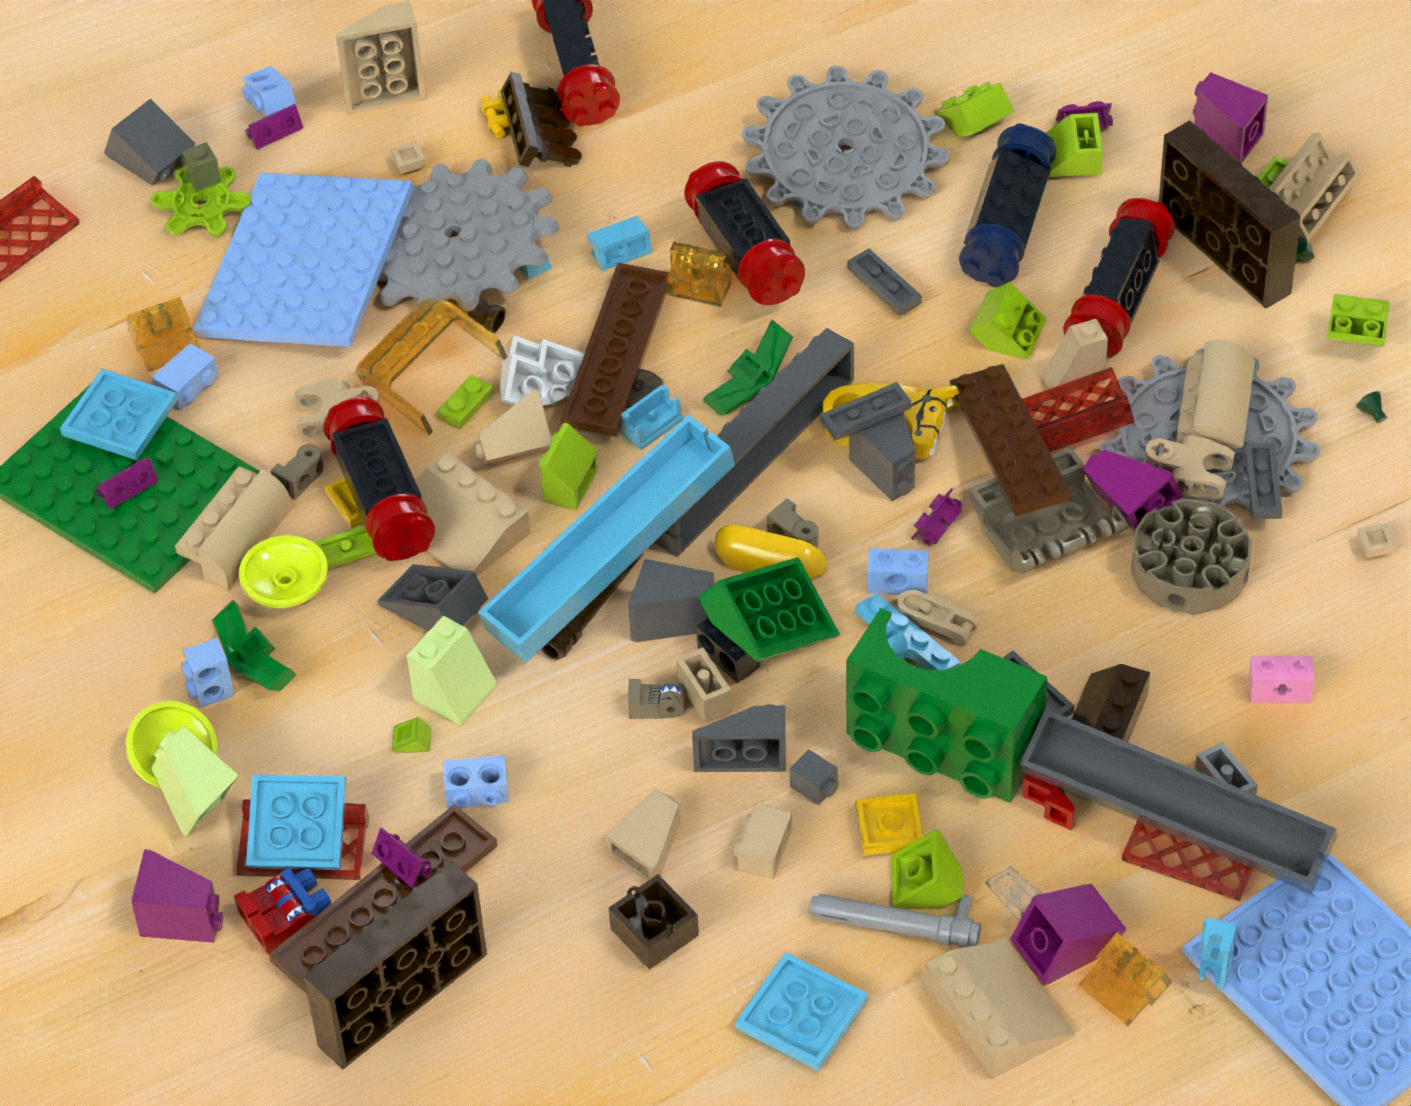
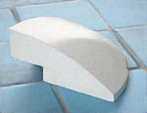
M513 335L505 345L500 383L502 403L514 406L531 391L537 389L542 406L553 405L568 398L584 353L545 339L540 344Z

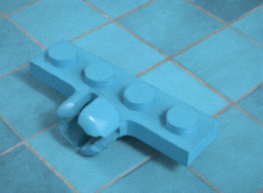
M879 594L857 603L855 613L868 624L871 623L880 608L892 612L887 625L886 635L890 647L901 659L910 658L923 669L930 670L949 669L961 664V661Z

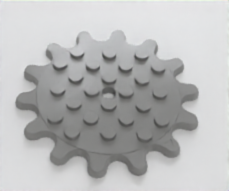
M832 66L827 71L826 81L821 84H812L802 75H793L789 77L787 83L791 91L789 98L778 100L770 96H764L757 101V108L761 114L768 118V121L762 126L745 127L742 131V138L745 143L762 150L759 156L751 158L746 162L745 170L751 177H769L775 181L766 194L768 201L773 206H780L788 201L802 203L804 205L802 217L810 225L817 224L825 214L837 213L844 217V221L849 229L857 230L863 225L865 214L875 210L881 211L891 220H899L905 213V206L901 201V197L913 194L922 198H928L934 193L936 185L934 181L925 176L924 170L933 167L941 168L949 162V152L943 148L934 147L929 142L931 137L942 133L945 128V121L939 116L922 117L916 113L915 109L923 101V93L920 90L911 88L900 94L888 91L886 88L888 75L883 71H873L865 81L854 82L849 79L844 67ZM843 145H849L852 148L850 150H844L843 153L839 147Z
M484 159L475 161L469 171L463 174H452L444 164L435 165L432 168L430 180L423 182L422 185H413L414 190L378 281L387 283L381 291V303L385 306H392L405 297H415L418 300L416 308L418 313L426 316L434 313L438 305L444 300H456L463 311H472L479 303L481 292L486 289L496 288L506 294L516 291L519 287V282L514 276L516 269L525 265L541 266L547 261L546 252L542 248L535 246L536 240L543 236L553 235L559 230V224L553 217L537 215L541 208L552 202L551 194L545 188L522 191V187L528 181V176L521 168H514L503 176L495 177L491 176L492 167ZM452 231H455V233H459L455 237H449L453 234Z
M1205 348L1197 350L1195 355L1203 353ZM1159 355L1154 357L1151 362V367L1155 373L1152 379L1142 381L1132 376H1122L1119 378L1117 387L1120 393L1128 399V402L1122 406H1104L1100 409L1099 418L1102 424L1119 431L1117 437L1101 443L1100 452L1105 449L1144 463L1146 458L1145 448L1152 439L1161 438L1176 442L1187 366H1178L1169 357ZM1254 358L1255 365L1244 445L1233 450L1235 456L1232 469L1226 471L1207 470L1209 473L1218 475L1226 481L1223 498L1212 500L1193 499L1183 496L1180 500L1209 501L1221 507L1238 503L1246 507L1251 513L1244 449L1245 444L1275 443L1280 490L1287 493H1296L1301 488L1303 480L1300 475L1291 469V464L1296 462H1313L1319 456V446L1314 442L1302 439L1298 433L1315 424L1317 413L1311 408H1294L1287 403L1286 399L1292 395L1296 388V384L1291 378L1281 377L1271 382L1261 380L1257 376L1259 361ZM1160 446L1159 454L1163 453L1164 447ZM1218 454L1213 455L1214 457L1219 458V459H1223V460H1226V459H1227L1226 457H1224V456H1222V455H1218ZM1205 485L1207 488L1211 490L1218 489L1217 487L1212 485Z

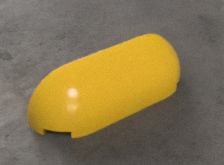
M741 525L724 526L718 530L715 537V552L723 560V565L733 570L749 572L797 557L801 560L810 579L818 575L822 577L828 569L827 560L823 553L812 544L803 540Z

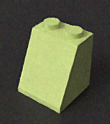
M445 616L433 626L407 655L413 700L460 726L497 687V682L469 630Z
M183 726L176 734L170 731L160 742V747L153 754L156 760L151 768L181 833L187 837L222 801L239 775Z

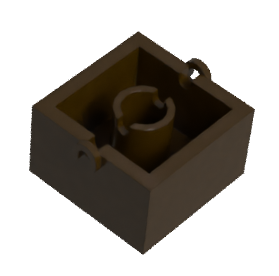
M659 874L640 887L632 886L627 891L625 897L608 908L610 929L649 970L699 936L698 914Z

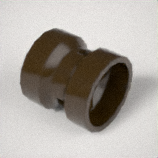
M479 298L478 305L475 309L468 312L467 319L474 326L481 325L484 326L486 331L496 333L505 320L506 310L499 305L491 306L487 300Z

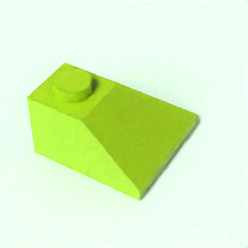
M935 829L891 855L892 907L900 909H942L964 896L963 869L940 831Z

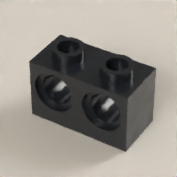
M709 618L696 626L698 649L703 647L710 659L735 682H740L760 667V661H755L713 625Z

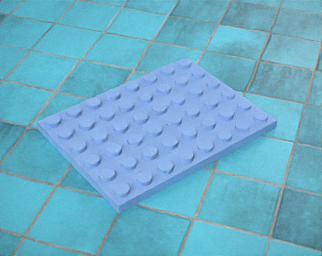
M260 173L250 195L251 204L242 213L193 327L195 337L352 347L414 190L412 181Z
M1330 853L1327 861H1322L1323 870L1313 893L1277 879L1219 920L1235 924L1237 929L1233 959L1224 989H1218L1339 1106H1387L1411 1088V927ZM1202 933L1182 948V954L1198 969L1202 958H1199ZM1209 969L1206 971L1205 976L1215 985L1217 972Z

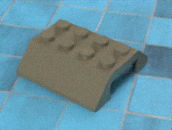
M1071 446L1051 454L1070 490L1071 500L1015 517L996 478L969 488V494L982 531L1013 572L1024 573L1035 568V566L1043 565L1045 559L1055 560L1088 544L1095 543L1096 537L1106 538L1127 529L1126 520L1119 509L1113 506L1111 516L1087 485L1083 471L1085 464Z

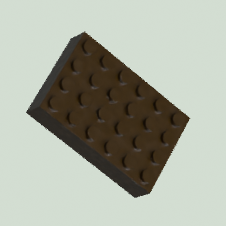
M1190 120L1164 134L1158 202L1163 203L1167 207L1175 221V228L1265 309L1289 296L1292 292L1301 219L1298 212L1294 208L1289 207L1280 199L1277 193L1272 192L1257 176H1254L1244 168L1240 161L1235 160L1220 144L1214 142L1206 135L1203 129L1198 128Z
M451 861L445 867L437 869L427 881L419 887L411 889L404 899L395 906L388 907L381 917L372 924L361 928L354 938L346 944L338 946L331 956L322 963L311 967L304 976L317 1045L342 1070L487 955L478 884L455 863Z

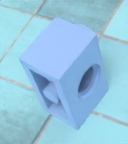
M869 548L868 593L900 595L907 590H918L927 594L929 551Z

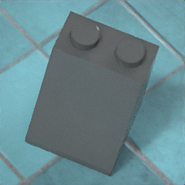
M150 98L112 128L104 154L153 186L160 180L162 182L166 181L174 173V169L177 166L181 165L183 167L182 151L194 147L196 143Z
M903 412L849 435V460L891 501L900 496L907 495L915 488V448Z
M645 559L628 603L631 641L642 642L697 634L696 626L709 618L698 596L714 584V573Z

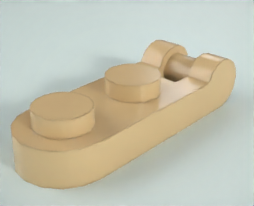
M907 590L899 595L898 611L912 622L951 638L957 645H966L970 639V632L975 631L980 624L979 618L973 613L921 591ZM954 622H958V623H960L961 625H960V627H959V626H957V625H955V624H953V623H954Z

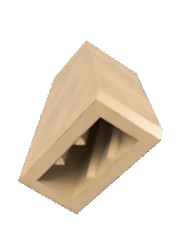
M1097 319L1070 326L1041 375V381L1051 399L1105 384L1108 338Z
M538 389L531 391L478 434V442H474V449L477 459H483L484 466L549 450L551 435Z
M655 789L606 835L607 853L646 881L657 874L661 876L680 824L677 801L672 796L664 795Z

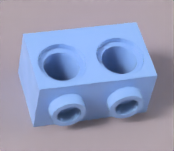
M272 66L242 77L245 85L242 91L248 103L251 102L256 111H261L266 117L296 104L291 84Z
M218 638L183 650L186 662L181 663V667L186 680H188L185 681V685L190 698L196 697L200 708L234 696L227 658Z
M505 755L443 761L447 808L454 804L459 808H467L469 806H495L509 803Z

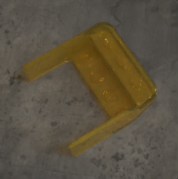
M426 298L420 301L356 367V373L364 385L374 387L382 399L428 435L433 430L425 415L393 391L391 384L453 322L501 359L505 360L508 357L496 336L451 302L436 298Z

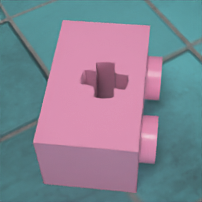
M1251 656L1248 677L1250 703H1311L1315 681L1312 656Z

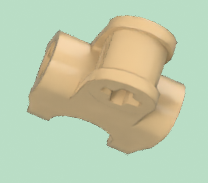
M343 380L321 381L301 387L295 391L297 408L304 411L316 410L317 412L302 416L296 420L299 437L308 440L328 441L323 431V423L329 409L347 399L364 397V393H367L368 397L379 402L378 391L371 386L350 388L348 383ZM308 395L316 397V399L304 400L302 398ZM318 426V428L314 430H307L304 427Z
M1194 435L1183 437L1181 443L1156 438L1149 441L1146 445L1144 463L1151 466L1159 464L1158 468L1170 472L1184 497L1216 500L1223 498L1226 481L1218 475L1209 473L1207 470L1226 471L1232 469L1235 452L1229 447L1208 438ZM1160 446L1164 447L1162 454H1159ZM1216 454L1222 455V456L1226 457L1227 459H1226V460L1219 459V458L1214 457L1213 455H1216ZM1205 485H1212L1217 487L1218 489L1211 490L1207 488Z

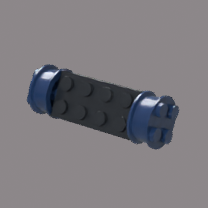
M1022 123L1006 128L998 138V147L994 151L992 161L989 164L963 242L965 246L959 255V262L965 274L976 281L988 283L992 287H999L1011 282L1018 275L1019 262L1023 259L1051 172V163L1056 156V146L1050 136L1035 127Z

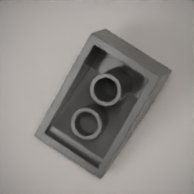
M412 564L377 602L385 609L429 632L443 616L463 626L473 615L479 612L480 607L488 600V597L474 571Z
M768 704L752 706L692 731L694 772H786L785 705L776 706Z

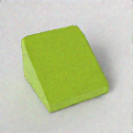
M420 717L395 725L392 751L394 753L428 752L430 750L431 727Z

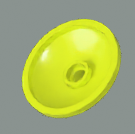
M292 535L275 536L259 542L246 553L239 568L240 583L248 597L261 605L272 608L293 607L310 600L322 589L328 576L327 560L319 546L306 538Z
M164 701L146 707L134 718L126 736V753L132 768L144 781L160 788L151 768L156 760L153 754L160 747V742L170 731L176 734L183 726L217 755L218 743L214 728L199 710L185 703Z

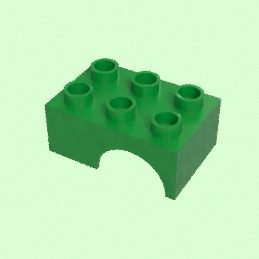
M880 608L846 659V734L850 735L859 747L867 751L878 752L884 749L905 758L907 764L921 774L933 775L938 772L957 780L968 793L975 797L987 799L995 796L1011 803L1026 776L1020 763L1046 708L1047 676L982 649H979L967 662L949 669L930 670L913 666L902 660L890 647L886 629L892 612Z

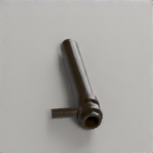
M644 553L631 563L542 648L545 655L554 660L567 656L572 649V645H575L582 637L584 628Z

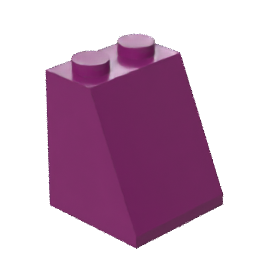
M1210 72L1204 81H1199L1195 88L1194 95L1197 96V100L1193 109V115H1195L1194 124L1198 128L1203 129L1206 135L1217 144H1220L1229 155L1242 164L1264 135L1268 95Z
M1105 449L1099 454L1090 457L1083 468L1093 489L1111 507L1116 506L1126 522L1134 530L1147 513L1155 508L1159 510L1162 507L1171 506V502L1180 500L1183 497L1170 472Z
M144 849L131 900L140 937L214 943L216 932L222 930L223 912L218 910L219 895L215 894L212 881L152 850Z
M1090 883L1034 895L1010 940L1043 984L1047 985L1114 951L1126 931V927Z

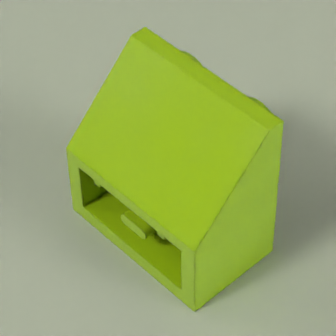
M989 81L963 90V95L957 98L954 96L941 103L943 107L934 111L936 116L943 118L945 125L959 138L973 135L1014 112L1002 84L990 85Z
M1098 113L1070 114L1046 132L1054 140L1056 146V156L1051 163L1049 177L1102 174L1103 148Z
M1008 282L986 293L969 332L987 350L1021 359H1028L1047 318L1011 282Z
M1334 294L1327 339L1384 347L1390 301Z
M563 423L559 432L553 434L547 454L543 453L540 458L539 470L542 471L541 489L544 491L545 502L577 511L599 469L597 450L567 423Z

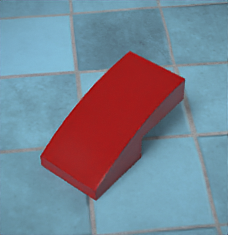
M1026 774L1023 779V797L1044 806L1045 819L1072 831L1075 824L1076 808L1068 797L1056 786Z

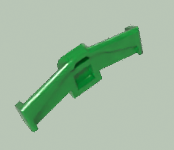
M772 319L755 354L746 348L727 371L733 378L711 393L709 392L703 398L704 403L720 415L728 414L757 395L763 387H767L774 380L793 336Z
M234 600L229 602L212 619L227 662L236 673H242L264 688L274 691L282 690L296 676L290 668L268 656L276 648L262 631L255 626L248 632L240 612V607Z

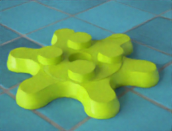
M181 167L175 173L176 179L180 183L177 189L171 192L158 191L151 196L150 201L155 209L174 212V215L166 222V229L172 236H180L192 226H204L212 236L220 237L225 233L227 227L223 216L233 211L243 212L244 209L250 206L251 196L244 192L233 193L228 190V187L233 184L236 177L233 168H220V183L195 191L186 176L185 167ZM201 200L207 201L206 203L201 204V207H199L197 204Z

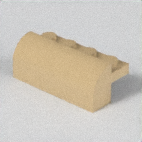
M1312 133L1269 189L1277 193L1281 200L1298 212L1301 216L1299 236L1309 242L1361 174L1350 153L1331 154L1321 133Z
M1210 340L1205 342L1203 353L1196 354L1188 359L1176 443H1181L1182 438L1185 436L1194 435L1208 438L1232 450L1244 445L1255 359L1239 344L1228 340Z
M239 466L175 545L176 554L200 563L204 579L229 589L239 577L240 564L246 553L259 542L268 539L292 509L286 488L275 476L263 469L256 474Z

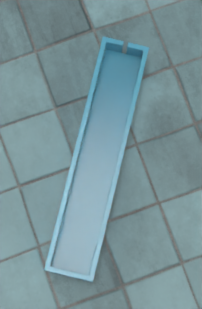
M690 415L686 416L479 611L485 630L527 663L735 466L731 447L712 432L708 434L707 428Z

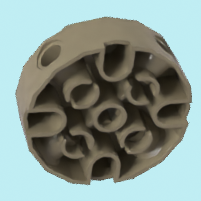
M1182 499L1173 501L1171 506L1162 507L1159 510L1155 508L1147 513L1135 529L1131 571L1138 588L1161 607L1189 614L1219 609L1237 598L1248 582L1252 540L1248 531H1245L1244 527L1238 523V518L1229 509L1203 500Z

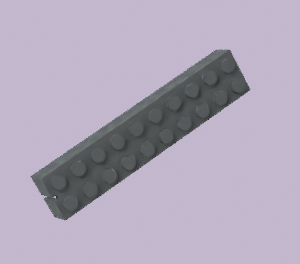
M826 328L819 336L813 337L809 345L801 353H797L792 362L784 370H780L774 380L767 387H763L749 405H744L739 414L731 422H727L723 426L717 437L731 447L735 466L654 542L655 544L678 557L823 412V401L830 391L841 386L850 385L854 381L853 342Z
M1045 709L1020 763L1023 772L1027 775L1309 893H1313L1323 870L1322 861H1327L1337 838L1336 828L1048 709Z

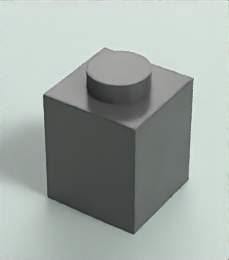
M809 749L789 769L790 787L818 805L826 797H831L839 786L838 767Z

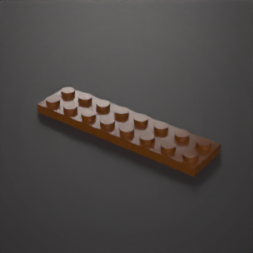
M617 263L563 411L561 426L563 423H567L574 429L617 437L621 426V414L627 409L671 282L670 272Z
M1004 364L990 366L984 370L963 374L958 378L949 380L950 386L955 385L958 389L959 394L955 395V398L1015 517L1071 500L1070 490Z
M454 804L406 843L412 849V853H417L423 859H427L431 864L430 867H432V872L428 877L424 878L421 876L417 878L415 887L422 885L437 869L445 867L451 861L466 873L498 846L497 839ZM381 863L269 954L270 962L307 994L304 976L309 969L331 956L338 946L349 942L357 935L361 928L372 924L381 917L388 907L395 906L404 899L413 888Z

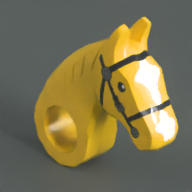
M866 382L838 387L830 391L824 399L823 413L893 383ZM899 384L911 400V409L903 412L915 448V459L926 460L936 450L940 435L945 426L947 411L959 405L957 399H950L959 394L958 389L955 385L927 390L913 385ZM824 427V432L831 441L842 446H849V435L834 441Z

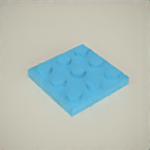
M101 369L60 427L61 435L138 460L178 401L177 393Z
M252 774L246 866L259 869L309 868L310 870H341L346 777Z
M785 952L735 1022L736 1029L819 1072L867 1003L868 993Z

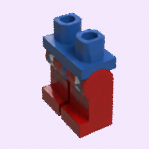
M288 868L281 872L282 875L271 878L265 885L248 894L243 890L233 896L239 915L250 931L253 932V935L267 955L331 904L330 897L324 889L310 896L307 892L318 886L316 878L309 868L295 874Z

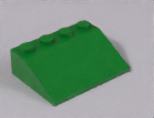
M799 557L718 580L698 596L711 623L757 662L840 635Z

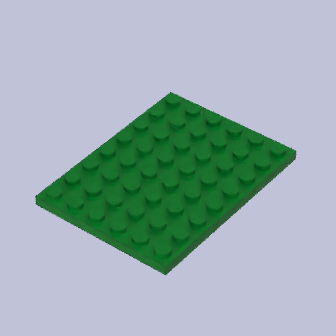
M88 386L0 465V499L146 589L156 593L190 561V559L176 554L175 545L236 469L240 466L256 474L260 471L178 422L166 417L138 458L141 461L149 457L158 482L109 509L104 497L100 498L98 496L96 488L99 487L100 482H104L129 468L138 460L61 435L60 427L89 388Z

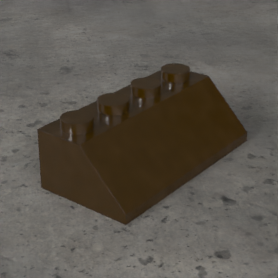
M1119 664L1091 673L1072 719L1129 742L1148 696L1150 672Z

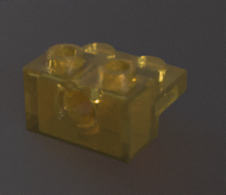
M673 242L670 248L671 269L667 276L668 295L721 307L731 286V268L727 264L726 253Z
M180 297L127 315L128 330L148 372L164 367L190 343L200 348Z
M1116 933L1096 956L1099 961L1078 985L1126 1026H1129L1147 1004L1152 1006L1172 981L1161 967L1119 933ZM1116 978H1123L1131 986V988H1127Z

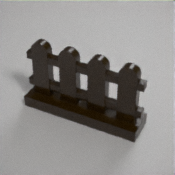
M510 72L501 89V95L518 164L529 167L534 157L539 158L540 162L551 160L562 162L567 167L577 165L582 158V154L578 149L569 147L575 143L577 135L574 131L565 129L571 122L564 116L563 111L559 110L562 109V102L558 97V93L554 91V88L550 87L547 90L530 87L529 83L522 82L520 73Z

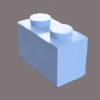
M190 343L154 374L152 380L154 386L177 393L178 401L174 407L181 411L186 405L193 402L205 388L212 385L219 375L215 358Z

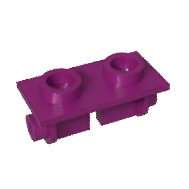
M1096 101L1088 104V106L1066 105L1058 109L1055 120L1059 123L1070 114L1098 113L1100 130L1108 129V126H1113L1112 115H1109L1112 103L1104 104L1102 101Z
M293 104L249 124V128L245 132L249 139L253 138L256 149H260L304 127L297 106Z
M146 457L141 461L138 460L134 465L108 480L100 482L96 492L100 498L104 497L108 508L112 509L157 483L158 478L149 457Z
M950 488L945 496H942L940 493L929 505V508L933 510L929 516L924 512L917 520L914 527L918 530L911 537L912 540L919 534L926 545L932 546V544H937L948 529L940 520L950 526L962 512L961 501L949 497L953 491L952 488Z
M380 828L372 851V855L411 888L415 887L418 877L423 876L426 878L432 872L431 864L427 859H423L417 853H412V849L400 840L397 834L388 833L383 828Z

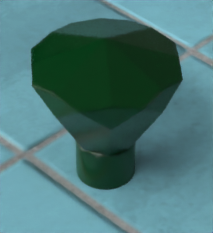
M1298 236L1295 261L1314 259L1311 244L1301 236Z
M1380 391L1364 395L1356 405V408L1373 416L1377 424L1387 418L1382 411Z

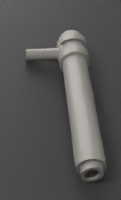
M825 894L813 895L810 902L809 913L814 914L815 918L935 940L938 944L945 946L957 944L958 948L978 945L981 932V923H975L974 919L968 918L973 901L969 895H964L960 898L955 915L943 913L942 916Z

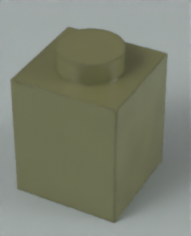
M207 142L182 151L185 173L195 191L221 182L217 158Z

